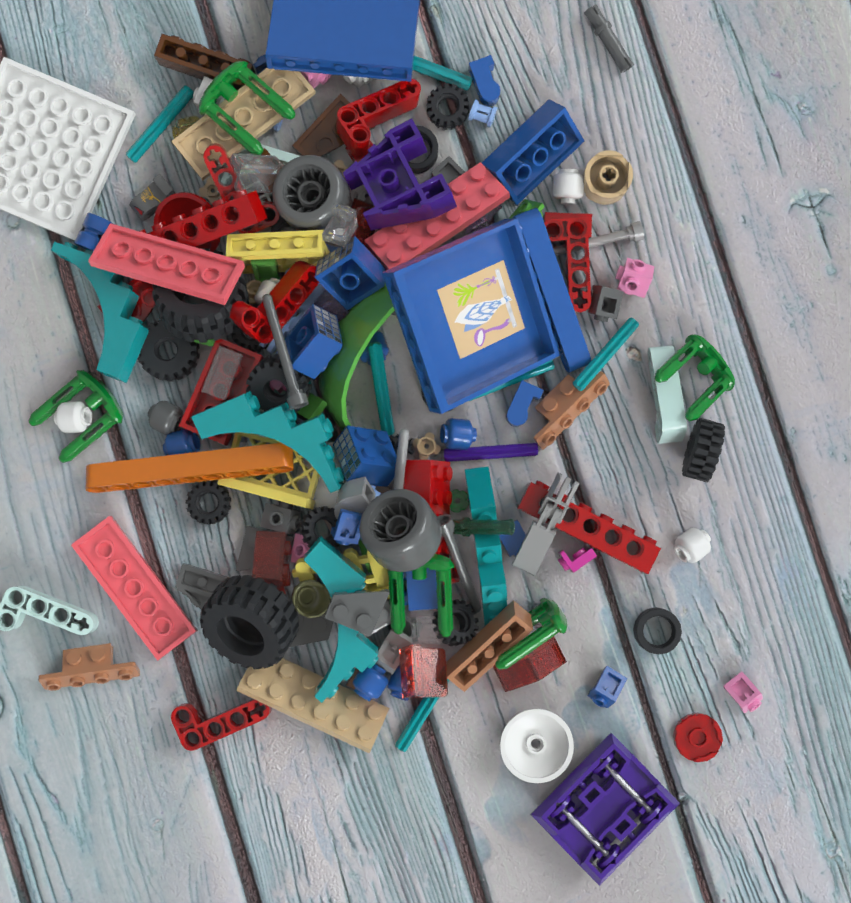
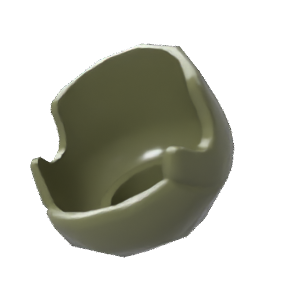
M309 579L299 582L293 588L291 601L299 614L307 618L322 616L326 612L331 597L326 586L316 580Z

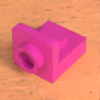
M583 547L572 555L574 557L572 561L564 550L558 552L560 556L558 562L565 571L570 570L572 573L597 557L592 548L586 550Z

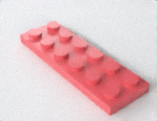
M480 162L448 183L457 205L456 208L436 218L382 228L365 239V245L379 262L389 270L436 249L510 198L509 191Z
M111 223L88 260L92 267L225 305L245 268L244 261Z
M108 516L71 544L157 661L198 631L112 516Z

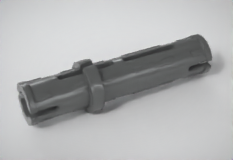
M597 4L588 8L584 14L595 29L594 34L600 37L620 72L624 73L625 70L627 71L632 68L634 63L611 29L612 24L610 21H606Z

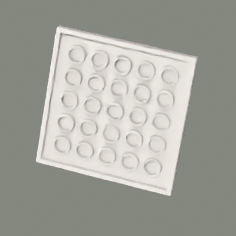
M3 57L0 64V210L75 241L79 231H84L85 229L82 224L87 213L93 212L136 115L135 112Z

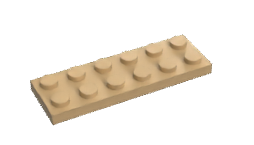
M266 68L257 75L287 101L294 110L316 94L314 88L299 71ZM253 80L251 81L263 93L268 95V93L264 89H262L256 82H254ZM246 85L238 90V95L232 102L224 100L218 105L256 139L284 119ZM208 115L203 116L171 141L202 181L211 175L203 158L204 151L209 145L214 143L222 145L230 160L245 149ZM218 116L232 130H237L222 116ZM212 149L209 158L216 160L218 164L217 168H214L216 171L223 166L219 161V157L222 154Z
M284 658L279 663L265 669L247 668L237 687L238 692L370 753L390 708L373 700L368 701L354 691L339 684V689L330 699L327 697L321 703L314 695L315 688L323 677Z

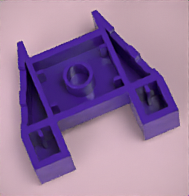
M412 118L390 129L377 146L374 144L368 149L369 153L359 162L355 161L343 172L351 191L364 185L374 205V208L363 213L371 230L436 218L457 207L453 194L442 173L419 184L408 162L427 153L423 138Z

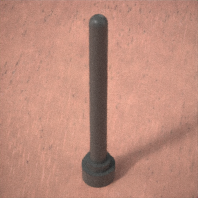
M265 294L262 297V301L290 391L287 398L288 406L291 410L302 408L309 404L307 395L303 393L302 389H299L272 297L269 294Z
M449 514L440 515L438 519L441 524L442 536L445 539L469 603L472 606L471 608L478 613L481 611V604L453 535L455 524L452 516Z

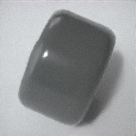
M303 155L290 160L280 169L273 184L272 195L277 211L297 231L323 230L324 233H328L343 222L350 209L351 192L346 179L332 162L321 156ZM318 196L316 200L311 202L313 197Z
M394 489L380 494L369 503L360 520L359 533L364 546L382 567L390 571L409 572L422 567L435 555L441 542L442 529L438 517L428 502L421 495L411 490Z

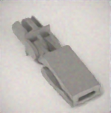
M559 472L539 508L538 514L540 516L538 521L533 520L512 563V566L532 576H535L556 535V532L553 530L555 525L561 523L580 484L577 481L573 483L563 502L561 500L571 481V478L566 477L556 497H552L562 477V474ZM548 499L553 501L554 504L552 505L549 502H547ZM559 504V505L563 506L564 508H563V509H561V508L559 509V507H557V505ZM547 518L550 519L547 526H544Z

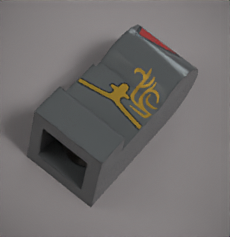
M160 174L153 179L154 182L144 191L136 195L129 204L143 221L155 214L159 204L166 197L175 194V191Z

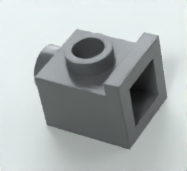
M593 285V294L588 313L594 314L595 320L608 322V318L617 319L624 291Z

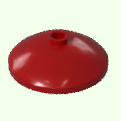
M175 193L166 197L159 204L154 216V225L165 221L166 225L173 223L171 218L184 213L187 218L193 215L191 210L204 205L207 210L212 208V206L204 198L194 193ZM212 215V220L217 225V219ZM192 224L193 230L197 233V228ZM172 231L174 239L177 240L176 234ZM221 237L196 246V248H208L211 252H214L219 246Z

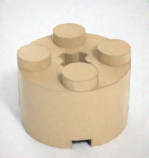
M612 150L601 151L590 159L583 172L586 197L595 203L603 205L613 204L621 200L633 180V169L630 162L622 154ZM606 174L608 175V179L611 180L606 181V179L603 176Z

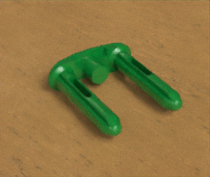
M237 61L224 69L210 83L199 102V111L201 115H208L251 154L261 155L263 152L261 143L216 104V100L220 95L228 102H232L238 95V90L231 83L239 79L283 118L292 120L296 114L293 107L247 67L248 63L246 61ZM253 80L254 82H256L262 89H264L268 93V95L263 93L251 81ZM218 116H222L237 130H232Z
M696 334L689 335L685 340V344L655 373L656 382H666L692 356H698L701 359V362L697 365L698 372L702 375H708L710 372L713 374L711 379L714 383L686 410L685 418L688 421L697 420L725 391L732 390L735 385L734 375L722 356L706 339ZM684 353L685 356L679 361L678 358ZM714 391L715 393L709 398L708 396Z
M77 370V376L36 409L28 420L31 426L41 425L57 411L61 403L70 401L86 386L93 391L85 399L86 404L92 410H96L103 404L107 412L61 450L58 458L62 463L72 461L114 424H121L123 421V412L111 391L99 379L85 370ZM71 388H73L68 394H66L61 400H59L56 403V401L59 398H61L65 393H67ZM103 424V426H102L97 432H95L91 437H89V438L86 440V438H87L93 431H95L99 426H101V425Z
M435 554L425 565L412 571V579H426L427 568L429 570H436L438 629L443 637H449L453 630L451 569L454 568V563L446 556ZM388 570L391 627L395 634H402L406 626L403 572Z
M541 598L540 604L528 612L531 614L532 625L535 626L540 622L542 626L501 654L495 662L496 668L500 670L507 669L556 634L566 633L568 626L566 616L555 601L549 598Z

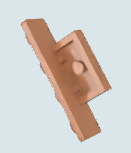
M602 371L592 379L583 391H579L573 386L575 379L568 374L535 406L537 412L549 421L533 438L542 450L553 444L556 437L564 429L569 428L574 419L582 412H585L590 404L607 390L610 382Z
M111 643L63 650L62 672L39 675L38 681L44 689L56 691L61 687H82L89 683L104 684L110 680L117 679L130 680L133 677L140 676V670L135 662L113 664V646Z

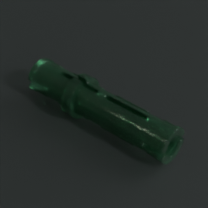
M463 517L461 520H453L455 524L453 534H461L463 537H469L471 534L512 535L515 532L513 519L471 520L469 517Z

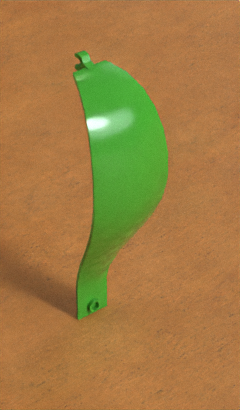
M524 199L509 219L533 208H537L543 217L542 210L545 206L543 203ZM386 283L384 287L350 309H344L338 316L343 346L339 354L334 355L328 362L327 368L319 373V388L322 399L327 403L325 408L341 431L347 425L351 426L347 418L346 396L349 382L358 360L373 335L392 312L395 311Z

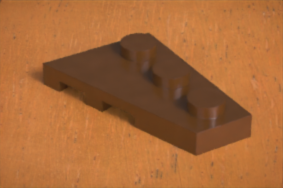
M340 93L292 147L301 156L317 155L322 157L345 145L336 130L337 112L339 108L350 102Z

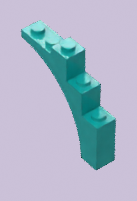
M54 242L51 251L80 268L90 280L99 297L104 317V341L102 354L96 370L105 376L127 384L149 332L142 325L143 321L131 316L139 296L132 291V286L122 282L123 275L90 266L88 260L93 251L85 249V252L78 250L77 246L69 242H65L64 245Z
M251 391L192 416L201 439L235 432L258 434L275 439L294 449L304 457L322 477L330 493L339 490L344 484V474L340 467H336L333 460L335 458L331 446L329 444L326 445L325 442L333 437V426L328 418L325 419L324 414L296 424L297 417L294 409H289L287 402L260 413V403L255 395L252 396Z
M489 466L465 469L484 626L507 606L508 600L497 525L496 504Z
M322 536L305 553L304 561L318 574L328 589L331 599L334 592L354 593L355 591H362L366 586L364 582L366 580V573ZM338 623V642L335 655L326 675L315 688L314 697L322 703L327 697L330 699L339 689L338 684L343 679L347 681L355 671L354 667L360 672H363L366 668H372L379 659L378 647L359 631Z

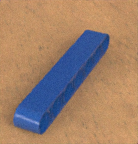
M537 208L515 215L513 218H518V222L523 229L522 235L525 244L530 251L531 264L537 274V283L544 297L547 315L551 319V328L558 342V351L562 364L568 373L587 366L591 362V357L542 215Z

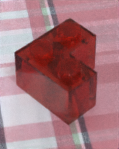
M256 531L252 571L253 578L265 579L264 582L277 586V590L283 591L285 594L286 586H291V572H289V564H286V555H291V541H287L286 532Z
M553 636L509 668L500 670L495 665L493 668L504 691L508 692L540 681L567 661Z

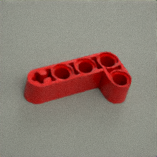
M412 79L411 82L400 81L339 108L336 130L351 154L362 156L368 152L371 136L370 128L417 107L421 92V85L417 80Z
M217 143L209 145L204 151V161L221 198L225 197L226 201H229L232 194L244 190L225 148ZM212 149L222 154L219 157L220 164L226 163L227 166H223L217 171L214 170L218 164L215 159L209 158ZM222 172L231 174L233 181L230 184L226 185L220 182L219 175ZM266 201L262 203L264 209L269 207L275 211V216L272 219H265L254 224L249 229L243 228L238 230L240 234L256 233L274 225L279 219V212L274 202ZM233 207V214L238 217V211Z
M578 217L547 220L544 223L545 226L555 224L559 228V233L556 237L549 236L550 241H565L568 293L574 310L576 312H584L591 305L588 225L584 219ZM578 222L582 225L583 232L581 235L575 236L570 232V225L572 223ZM575 246L581 247L584 251V256L580 260H575L571 256V250ZM576 270L582 271L585 275V280L581 284H576L572 280V274ZM586 286V292L581 291V298L586 299V303H583L581 308H578V305L573 303V299L578 297V292H572V287L582 288Z
M297 261L269 293L272 297L281 329L320 283L315 278L317 266L305 261ZM237 301L232 305L230 318L248 336L264 344L274 339L263 301L257 308L243 301Z
M251 699L201 721L195 707L190 703H183L173 710L171 721L182 746L186 750L193 751L264 720L271 713L272 707L265 705L266 708L263 714L261 711H256L250 716L249 711L253 710L258 703L260 706L265 705L255 699ZM183 709L189 713L188 721H182L179 718L180 710ZM234 712H239L243 715V723L237 724L233 721L232 715ZM212 722L219 723L222 729L221 733H213L210 729V724ZM189 732H195L199 736L198 743L195 744L189 741Z

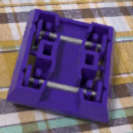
M610 733L530 815L600 886L680 803ZM592 772V774L585 781H583ZM577 786H579V787L575 790V792L570 796L569 794H570ZM641 813L639 818L641 823L637 826L634 820ZM616 838H618V839L621 841V843H620L619 845H618L617 843H615V844H613V845L610 846V844H611Z

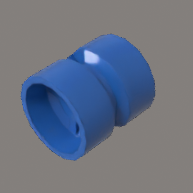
M87 213L82 224L85 229L84 231H79L74 244L83 249L94 251L109 224L114 223L95 214Z

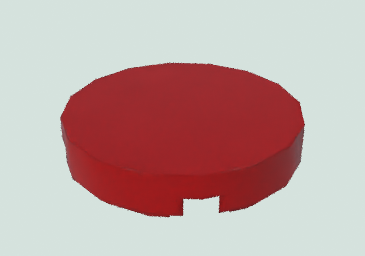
M692 713L681 718L675 726L673 734L674 744L679 753L694 762H705L715 757L723 742L722 730L718 723L710 716L702 713Z

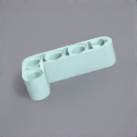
M673 345L648 348V364L657 413L655 434L658 444L682 442L687 431V420L685 418L678 371L666 382L658 383L655 381L656 371L675 354Z
M15 586L7 589L0 603L1 631L19 628L26 614L78 635L92 633L99 625L98 617L94 613L26 586ZM16 591L22 594L23 598L20 603L14 600ZM39 599L45 604L43 612L38 611L36 608V603ZM61 608L67 612V619L65 621H62L58 616ZM7 613H9L13 617V623L11 626L7 625L5 622V616ZM87 619L86 623L89 624V627L84 628L83 623L79 621L74 622V620Z

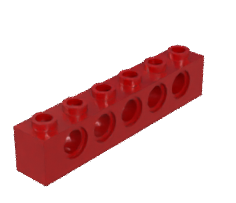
M246 189L232 194L234 199L226 201L225 197L211 202L213 207L206 210L204 205L191 210L192 216L186 218L184 213L171 218L172 224L166 225L165 221L151 226L153 231L146 233L145 229L139 232L196 247L267 219V215L257 191L247 193ZM233 207L238 211V217L233 214ZM212 215L216 217L217 225L213 222ZM192 223L196 226L197 233L193 230ZM172 231L176 234L177 240L174 239Z
M538 480L535 484L530 482L517 509L539 519L540 501L547 495L549 486ZM564 494V496H563V498H562L561 501H563V502L565 501V499H566V497H567L566 494ZM570 502L568 507L573 511L574 518L570 522L562 519L561 523H557L554 528L644 574H649L661 550L660 547L656 546V540L645 535L643 538L634 535L636 530L622 524L621 528L613 524L614 519L602 513L600 516L591 513V507L579 502L578 506ZM559 504L557 505V507H559V509H560V508H561V509L564 508L563 506H561V505H559ZM587 519H591L595 523V529L591 533H587L583 528V524ZM609 530H613L617 535L616 541L612 544L607 543L605 540V534ZM631 541L636 542L638 545V550L633 555H630L626 549L627 544Z

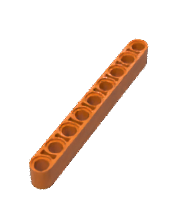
M273 443L89 464L86 466L85 490L92 493L285 473L294 470L293 449L283 443Z

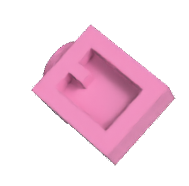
M742 671L723 686L740 706L743 713H746L748 710L753 712L762 704L761 700L763 697L761 692Z

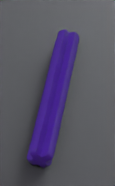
M537 443L469 447L466 450H444V460L446 462L538 455Z

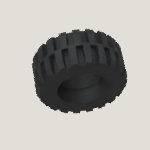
M202 248L203 250L210 251L208 248ZM214 250L213 252L220 255H224L223 252ZM243 273L225 305L212 301L202 304L185 303L182 299L187 294L152 285L153 300L164 327L168 332H172L173 336L179 339L184 337L185 341L189 342L199 340L200 343H207L209 339L216 341L221 339V336L224 334L226 336L233 332L234 327L238 328L230 318L232 305L237 301L249 304V295Z
M237 575L223 580L201 609L200 625L203 628L204 637L209 640V645L215 648L220 656H225L229 659V662L241 664V667L265 669L279 663L299 631V619L297 611H294V604L292 601L287 600V595L283 591L277 590V586L272 583L264 582L265 579L259 577L255 579L252 575H243L242 577Z

